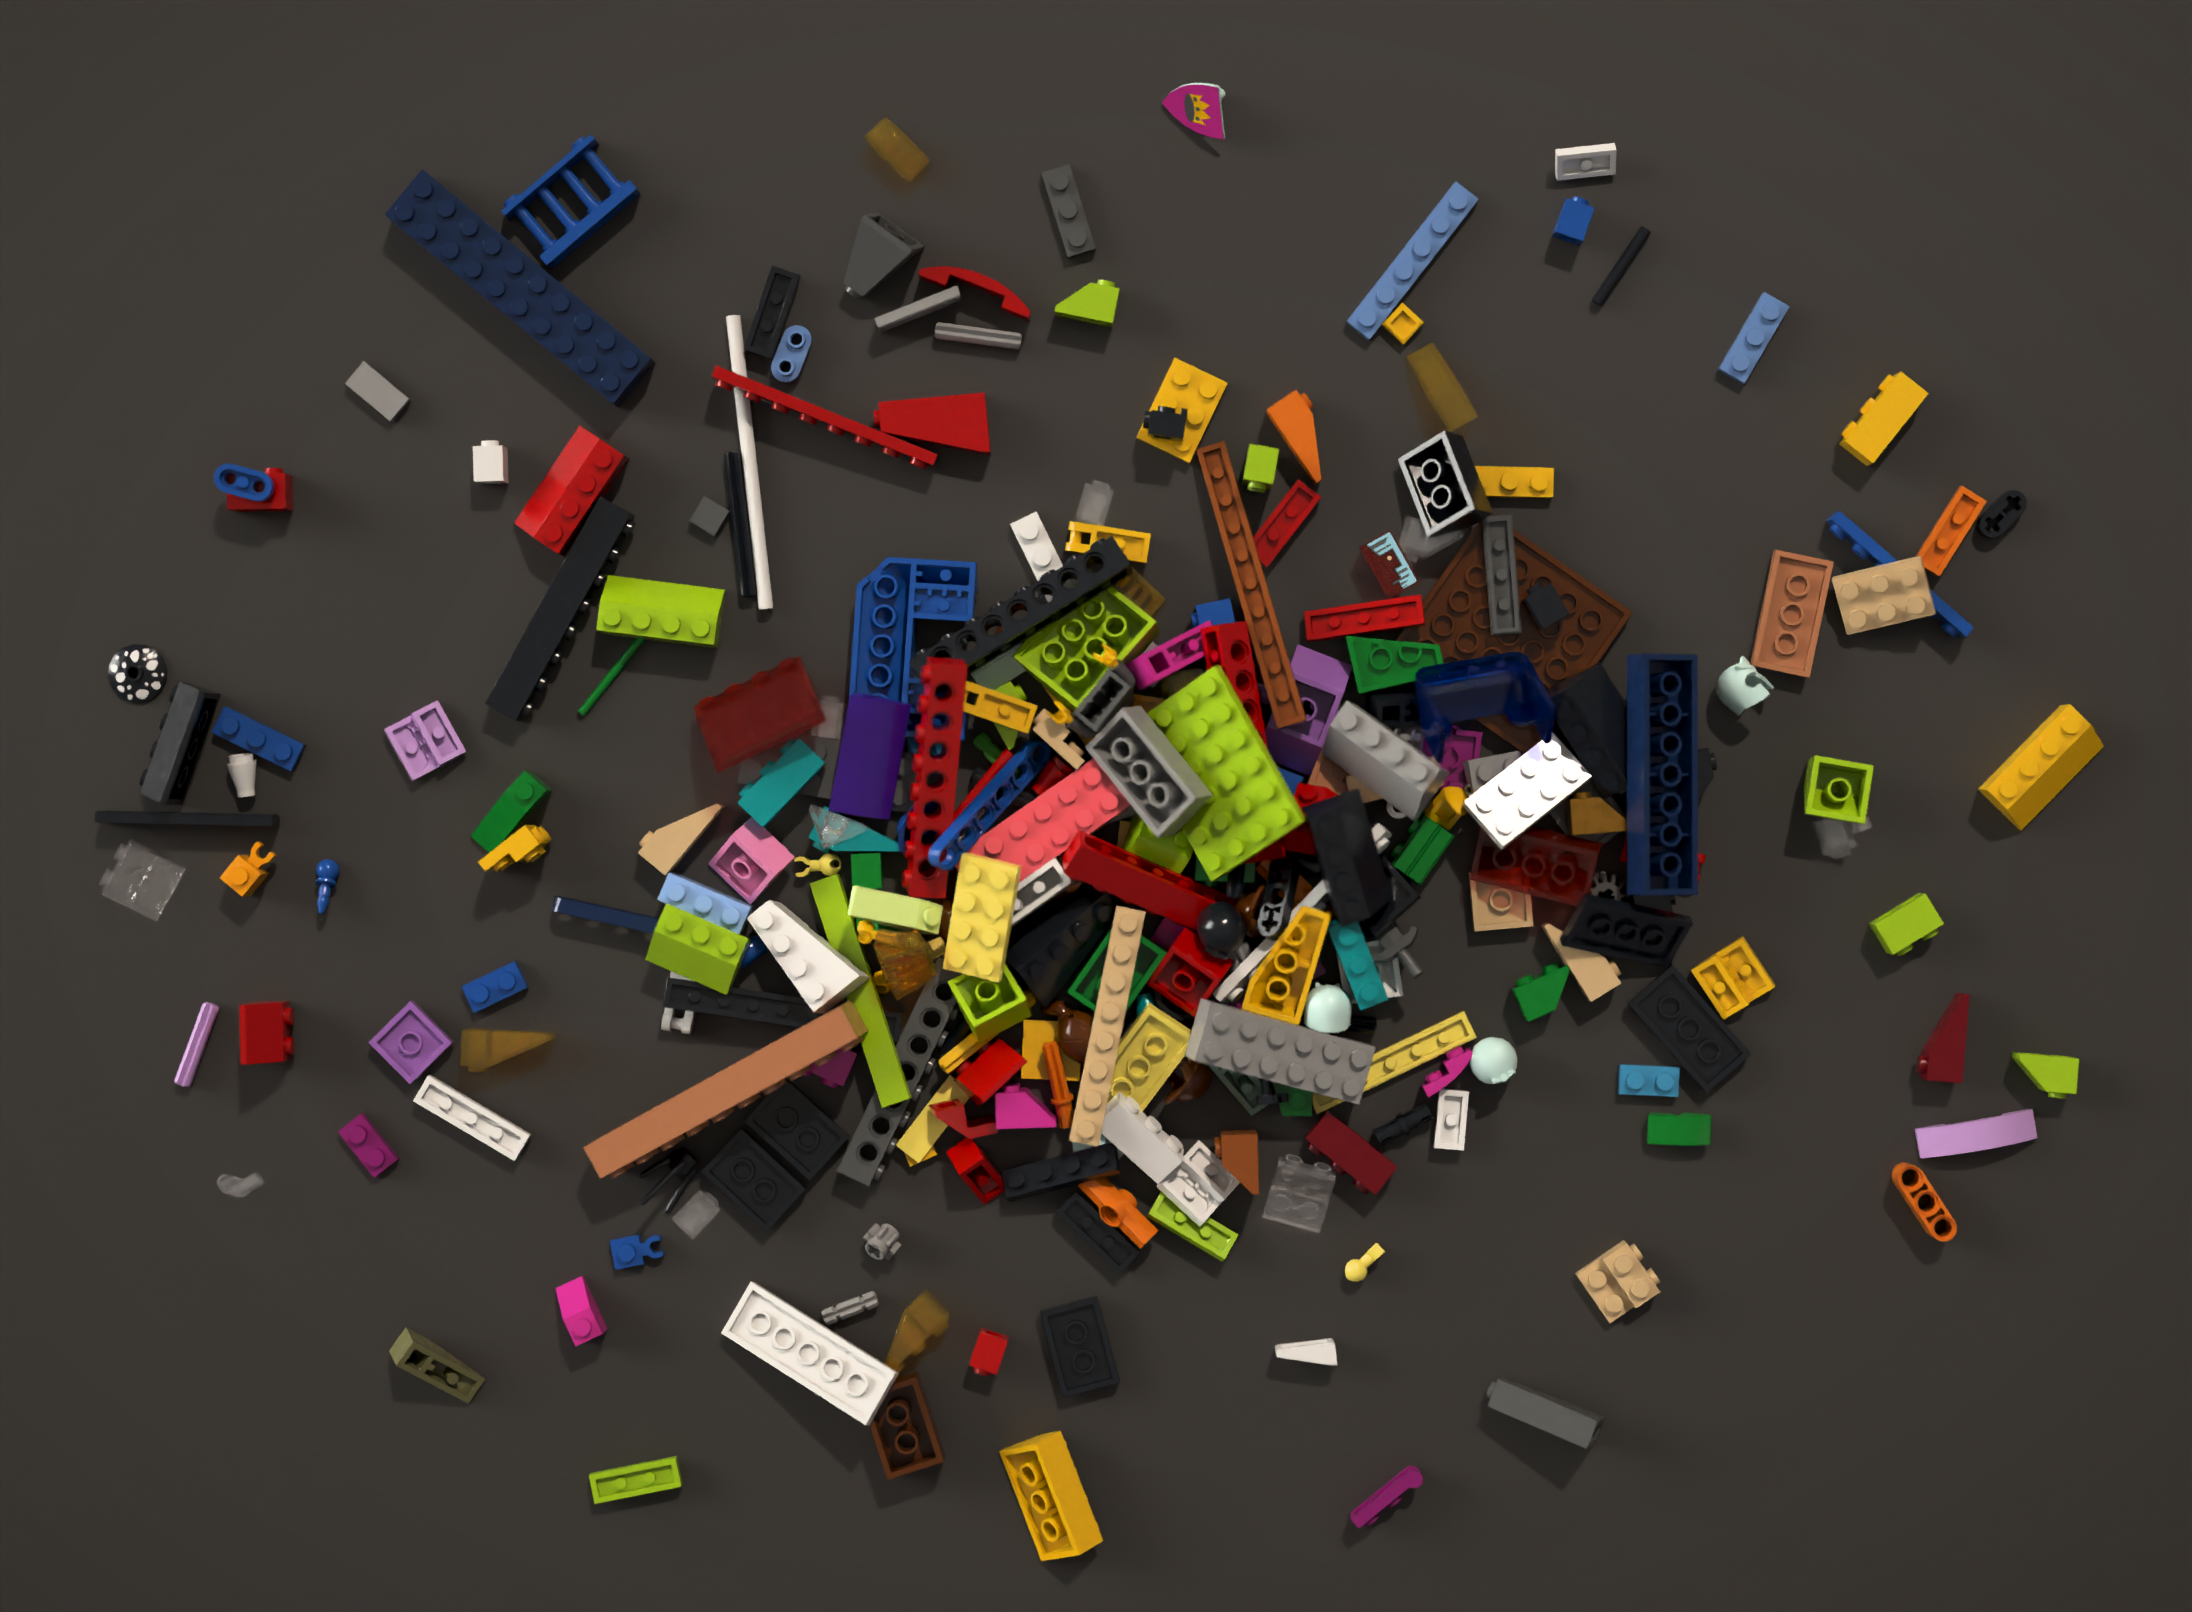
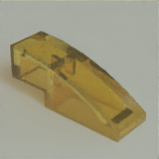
M1433 343L1406 357L1434 409H1437L1449 432L1461 428L1478 417L1459 382Z

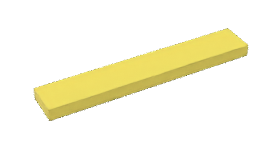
M1461 1011L1374 1053L1363 1092L1477 1038L1465 1012ZM1313 1092L1312 1105L1316 1114L1344 1102V1100Z

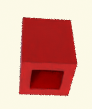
M981 1327L969 1362V1366L974 1367L973 1371L975 1373L988 1377L991 1373L997 1375L1009 1336Z

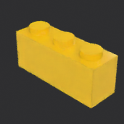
M1901 371L1894 376L1887 375L1878 386L1881 390L1875 400L1870 397L1860 409V412L1863 414L1856 423L1852 420L1841 433L1844 439L1840 442V445L1866 466L1875 462L1929 394Z

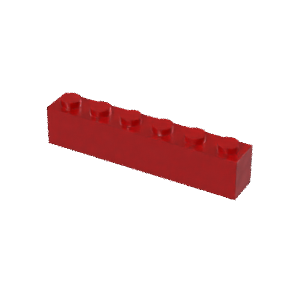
M1081 830L1077 832L1062 856L1063 873L1075 881L1081 880L1100 892H1109L1116 895L1125 903L1139 905L1153 915H1162L1178 926H1187L1197 931V917L1211 903L1224 901L1236 907L1235 900L1228 899L1226 894Z

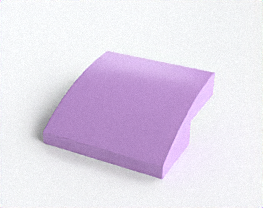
M438 700L384 729L387 738L412 782L466 753Z

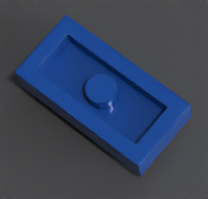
M514 961L461 987L473 1012L476 1013L529 986L517 961Z

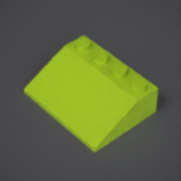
M1111 587L1027 639L1012 657L1059 702L1074 712L1109 669V666L1100 663L1093 657L1094 652L1101 657L1104 655L1105 648L1101 644L1114 649L1117 652V659H1120L1125 665L1140 656L1160 634L1156 620L1114 587Z

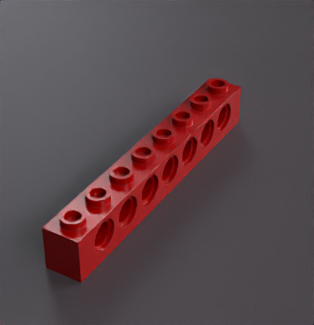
M1247 621L1201 628L1207 671L1214 666H1221L1267 748L1265 724L1262 717L1260 694L1257 687ZM1283 837L1243 864L1286 857Z
M927 657L926 666L922 665L920 680L921 684H924V694L919 695L918 713H922L921 725L917 724L915 729V741L919 743L918 754L913 755L912 761L913 772H916V781L911 783L910 800L914 801L913 812H908L907 828L911 830L910 841L905 842L904 849L905 859H908V868L903 870L902 887L906 888L910 897L946 899L948 870H942L932 865L927 870H919L918 868L923 860L928 859L929 850L932 845L953 823L968 667L963 659ZM939 685H948V691L944 696H935V689ZM945 714L946 718L943 724L939 726L932 725L934 716ZM933 744H943L942 751L939 754H929ZM931 773H940V778L936 783L928 784L926 782L927 777ZM937 802L935 811L931 813L924 812V807L927 803ZM926 831L935 832L932 840L928 842L921 841V837ZM946 848L940 854V863L947 856Z

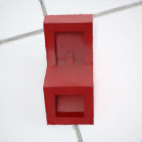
M958 1099L929 1105L930 1111L938 1119L968 1139L998 1133L996 1121L990 1115L966 1120L964 1105Z

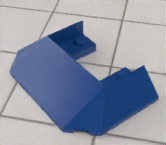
M887 557L879 564L880 566L857 584L849 698L853 692L912 704L906 737H915L916 725H921L922 713H918L919 695L924 694V686L919 678H915V672L909 662L914 659L913 656L916 654L918 619L967 622L973 618L975 596L979 594L977 562ZM948 689L938 694L937 697L944 696ZM963 712L962 741H965L970 714ZM945 714L934 716L932 725L939 726L943 724L946 718Z

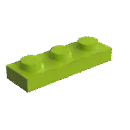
M1161 1191L1146 1216L1221 1262L1226 1259L1238 1237L1237 1233L1210 1217L1199 1227Z
M677 1456L589 1474L594 1504L678 1488L683 1485Z

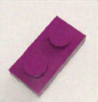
M364 1113L359 1114L338 1131L374 1178L399 1160V1157Z

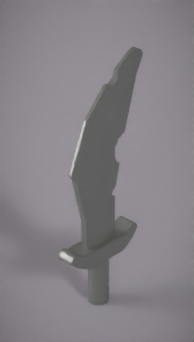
M1321 874L1311 875L1307 878V882L1313 887H1316L1323 880ZM1393 922L1376 937L1385 950L1380 954H1374L1373 961L1375 963H1386L1398 957L1414 979L1422 975L1423 970L1407 951V949L1413 946L1418 935V929L1412 926L1410 931L1403 936Z

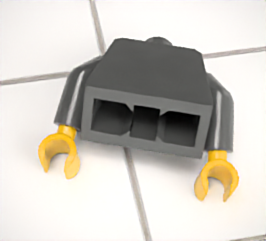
M1101 644L1105 648L1104 655L1101 657L1094 652L1093 657L1100 663L1109 666V669L1073 714L1070 715V711L1059 701L1054 702L1059 708L1057 713L1051 714L1047 711V714L1055 723L1059 725L1065 723L1066 727L1084 738H1092L1097 735L1122 708L1132 707L1135 703L1133 693L1136 684L1135 676L1120 659H1117V652L1105 644Z

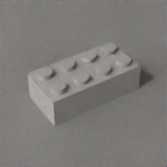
M1141 706L1122 708L1085 747L1157 838L1175 835L1213 796Z

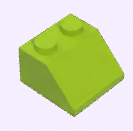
M1817 755L1808 759L1803 788L1804 813L1806 815L1865 824L1874 765Z
M1138 813L1132 817L1122 847L1124 850L1181 874L1189 862L1193 852V848L1182 828L1175 835L1157 838Z
M1006 964L1000 982L961 974L947 982L965 1020L979 1043L1032 1016L1027 999Z

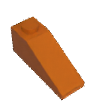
M1294 390L1266 410V414L1314 485H1317L1322 479L1314 418L1310 410L1314 406L1305 393L1300 395L1297 390Z

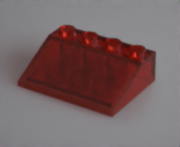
M800 656L794 659L787 658L781 661L777 667L769 671H760L754 674L750 680L741 684H733L726 688L723 693L714 697H706L698 705L694 706L697 722L718 773L827 721L815 683Z

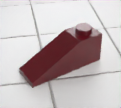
M1956 992L1924 1045L1922 1055H1919L1917 1058V1072L1920 1073L1921 1079L1963 1083L1970 994Z

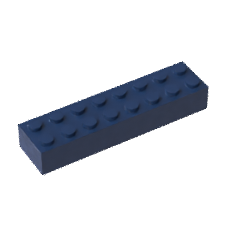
M1643 653L1627 655V894L1698 895V654Z

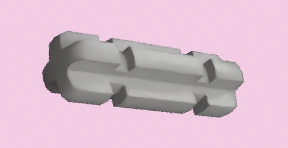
M871 1291L863 1294L861 1298L857 1296L839 1303L835 1308L831 1306L824 1309L822 1317L825 1324L831 1325L838 1322L840 1318L844 1320L864 1312L866 1308L870 1310L877 1307L879 1300L876 1293Z

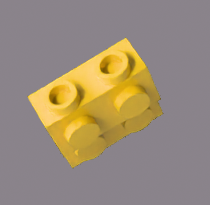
M524 825L478 861V863L485 871L495 870L498 872L499 870L504 871L514 862H534L546 852L544 847L549 844L552 838L542 826Z

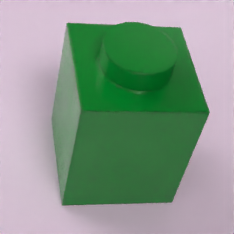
M883 852L851 854L852 886L874 890L884 888Z

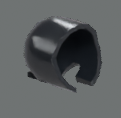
M1224 901L1211 903L1197 917L1196 924L1199 939L1205 947L1204 950L1213 957L1226 960L1228 953L1237 950L1242 945L1246 936V925L1238 909L1231 903Z

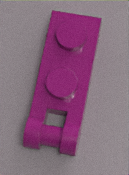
M1414 1465L1407 1466L1349 1513L1352 1522L1359 1529L1363 1525L1368 1527L1373 1524L1380 1516L1378 1513L1386 1506L1388 1508L1395 1506L1402 1499L1401 1494L1409 1487L1413 1489L1420 1487L1423 1477L1419 1468Z

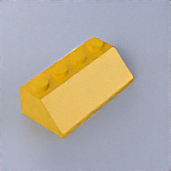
M2071 704L2060 705L1978 790L2021 831L2104 745L2092 725Z
M1061 1430L1035 1436L999 1451L1041 1561L1079 1556L1103 1541Z

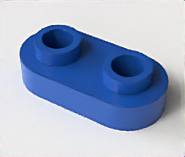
M226 463L219 466L214 473L216 487L220 491L256 502H264L270 499L275 491L273 479L268 474ZM230 474H234L236 481L230 485L227 482V478ZM259 482H263L265 488L262 492L258 493L256 485Z

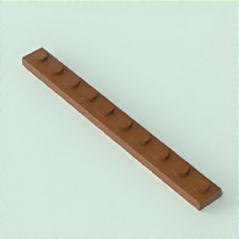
M1221 441L1196 449L1277 729L1282 730L1308 722L1225 441Z

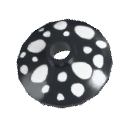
M133 644L123 647L114 655L109 664L108 678L112 689L119 697L129 702L142 703L152 700L162 691L167 681V667L164 659L155 649L147 645ZM136 667L139 670V675L134 679L131 677L130 671Z

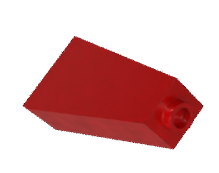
M985 392L878 402L879 410H874L875 428L880 427L881 432L893 437L977 454L991 455Z

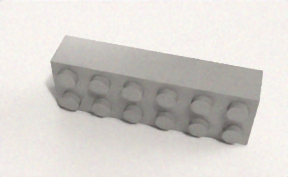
M1201 998L1185 1056L1197 1062L1360 1104L1376 1047L1361 1041L1331 1033L1319 1032L1309 1027L1292 1024Z

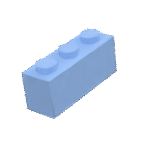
M675 872L668 873L657 899L739 935L743 934L748 923L747 917L751 915L754 906Z

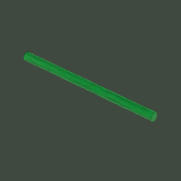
M636 638L579 708L578 712L581 715L585 716L646 639Z

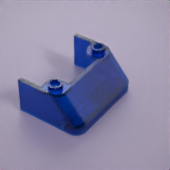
M1508 652L1423 667L1416 672L1415 691L1421 730L1437 764L1443 763L1445 740L1452 734L1451 722L1504 713L1508 721L1516 726L1535 725L1544 743H1551L1555 706L1526 655L1520 652Z

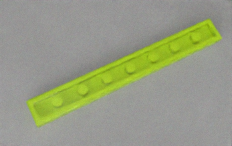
M835 874L810 883L829 945L840 954H843L854 966L870 977L846 998L847 1001L852 1000L868 1029L866 1033L861 1035L863 1038L861 1044L881 1106L886 1108L912 1099L862 943L858 940L859 933L856 931L854 918L847 915L849 902L840 875Z

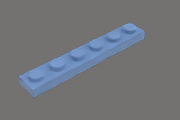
M1455 181L1346 323L1367 340H1370L1479 199Z

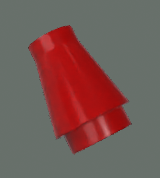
M1058 754L1053 758L1049 757L1032 789L1040 796L1069 776L1074 768Z

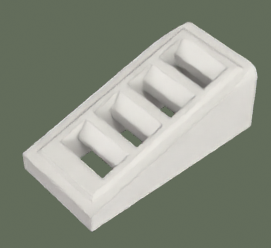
M1332 1338L1278 1344L1275 1346L1276 1356L1279 1358L1338 1366L1335 1343Z

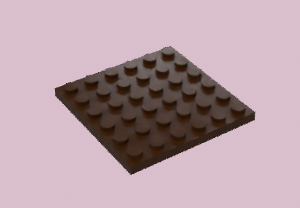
M1480 521L1424 599L1423 608L1426 625L1403 629L1396 641L1440 645L1446 674L1418 681L1433 691L1461 693L1463 695L1462 711L1525 754L1541 742L1556 723L1543 702L1549 688L1597 664L1633 612L1513 529L1522 633L1491 636L1482 522ZM1542 582L1545 587L1552 583L1569 614L1548 627L1539 630L1522 599L1529 596L1526 590Z

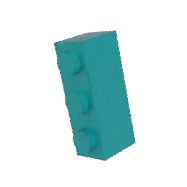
M801 738L796 742L793 739L788 741L780 750L783 755L776 763L772 760L769 761L759 772L762 777L755 784L750 781L739 792L742 798L737 803L762 827H766L827 764Z
M1337 919L1329 921L1327 927L1360 1011L1388 1000L1359 923L1355 922L1342 927Z

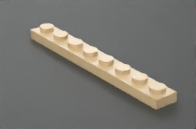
M1116 906L1069 1141L1099 1146L1146 911Z

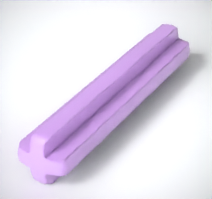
M204 1002L200 1009L174 1080L180 1086L189 1087L194 1079L219 1011V1007L213 1003Z

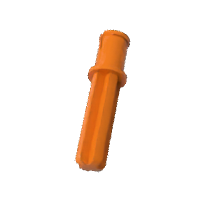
M1046 1042L1043 1044L1042 1049L1053 1093L1051 1103L1055 1105L1059 1128H1071L1074 1117L1072 1104L1074 1095L1069 1093L1058 1042Z

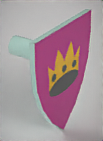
M1208 83L1185 84L1171 91L1162 101L1167 110L1184 126L1211 138L1225 139L1221 100L1225 97V91L1220 86Z

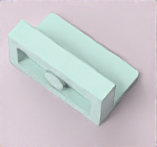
M1022 643L972 673L971 675L976 683L995 690L1026 672L1012 657L1021 647Z

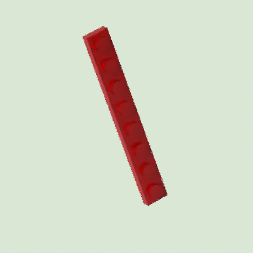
M715 365L711 377L717 381L715 386L729 392H732L733 388L745 392L743 397L760 403L761 399L772 403V409L784 414H788L789 410L800 414V420L811 425H815L817 421L828 425L827 431L842 437L844 432L855 436L854 442L870 448L872 443L883 447L881 452L898 459L899 454L911 458L909 464L925 470L927 465L934 466L938 455L936 453Z

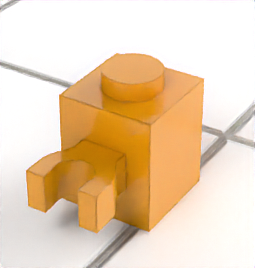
M257 841L253 845L250 856L238 855L220 876L222 881L242 897L251 896L269 875V872L262 866L272 862L277 856L274 852H269L265 858H261L259 850L264 846L261 841Z

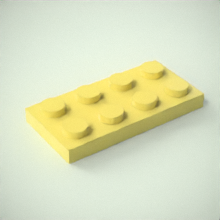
M967 852L961 855L943 969L994 982L1002 980L1022 866Z
M1148 1003L1119 1042L1107 1103L1121 1092L1126 1098L1128 1096L1132 1097L1139 1104L1140 1110L1143 1112L1184 1058L1192 1030L1151 1003Z

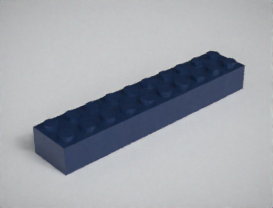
M423 169L385 213L386 217L616 407L619 408L656 363Z

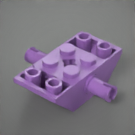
M1297 644L1290 663L1302 704L1308 702V708L1312 710V714L1306 715L1308 722L1278 730L1273 712L1271 711L1265 727V735L1269 754L1275 763L1310 776L1325 743L1329 726L1339 713L1337 709L1344 694L1352 665ZM1257 682L1258 691L1261 692L1260 702L1269 705L1272 710L1265 685Z

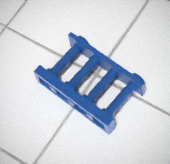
M589 135L587 138L585 136L579 138L571 146L573 149L520 195L514 194L504 203L505 208L501 210L503 215L509 220L517 216L543 246V253L539 257L551 270L641 194L630 180L626 183L623 181L619 182L596 155L593 149L599 143L592 135ZM583 158L611 189L609 192L611 195L603 202L601 200L597 201L570 170ZM560 177L563 178L588 208V215L581 221L578 219L574 220L548 189ZM538 196L565 227L564 231L566 234L559 240L551 239L525 208Z

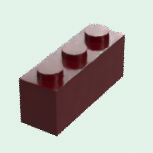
M1329 1110L1324 1111L1304 1136L1309 1141L1306 1147L1319 1157L1323 1153L1332 1160L1329 1165L1342 1176L1346 1172L1355 1178L1352 1184L1364 1194H1367L1370 1190L1376 1195L1398 1168L1396 1164Z

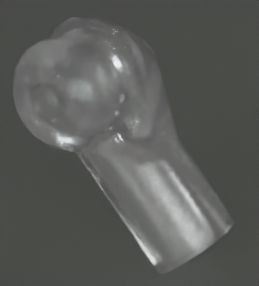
M254 1172L245 1179L229 1174H222L217 1179V1186L221 1192L238 1198L247 1195L264 1184L258 1172Z

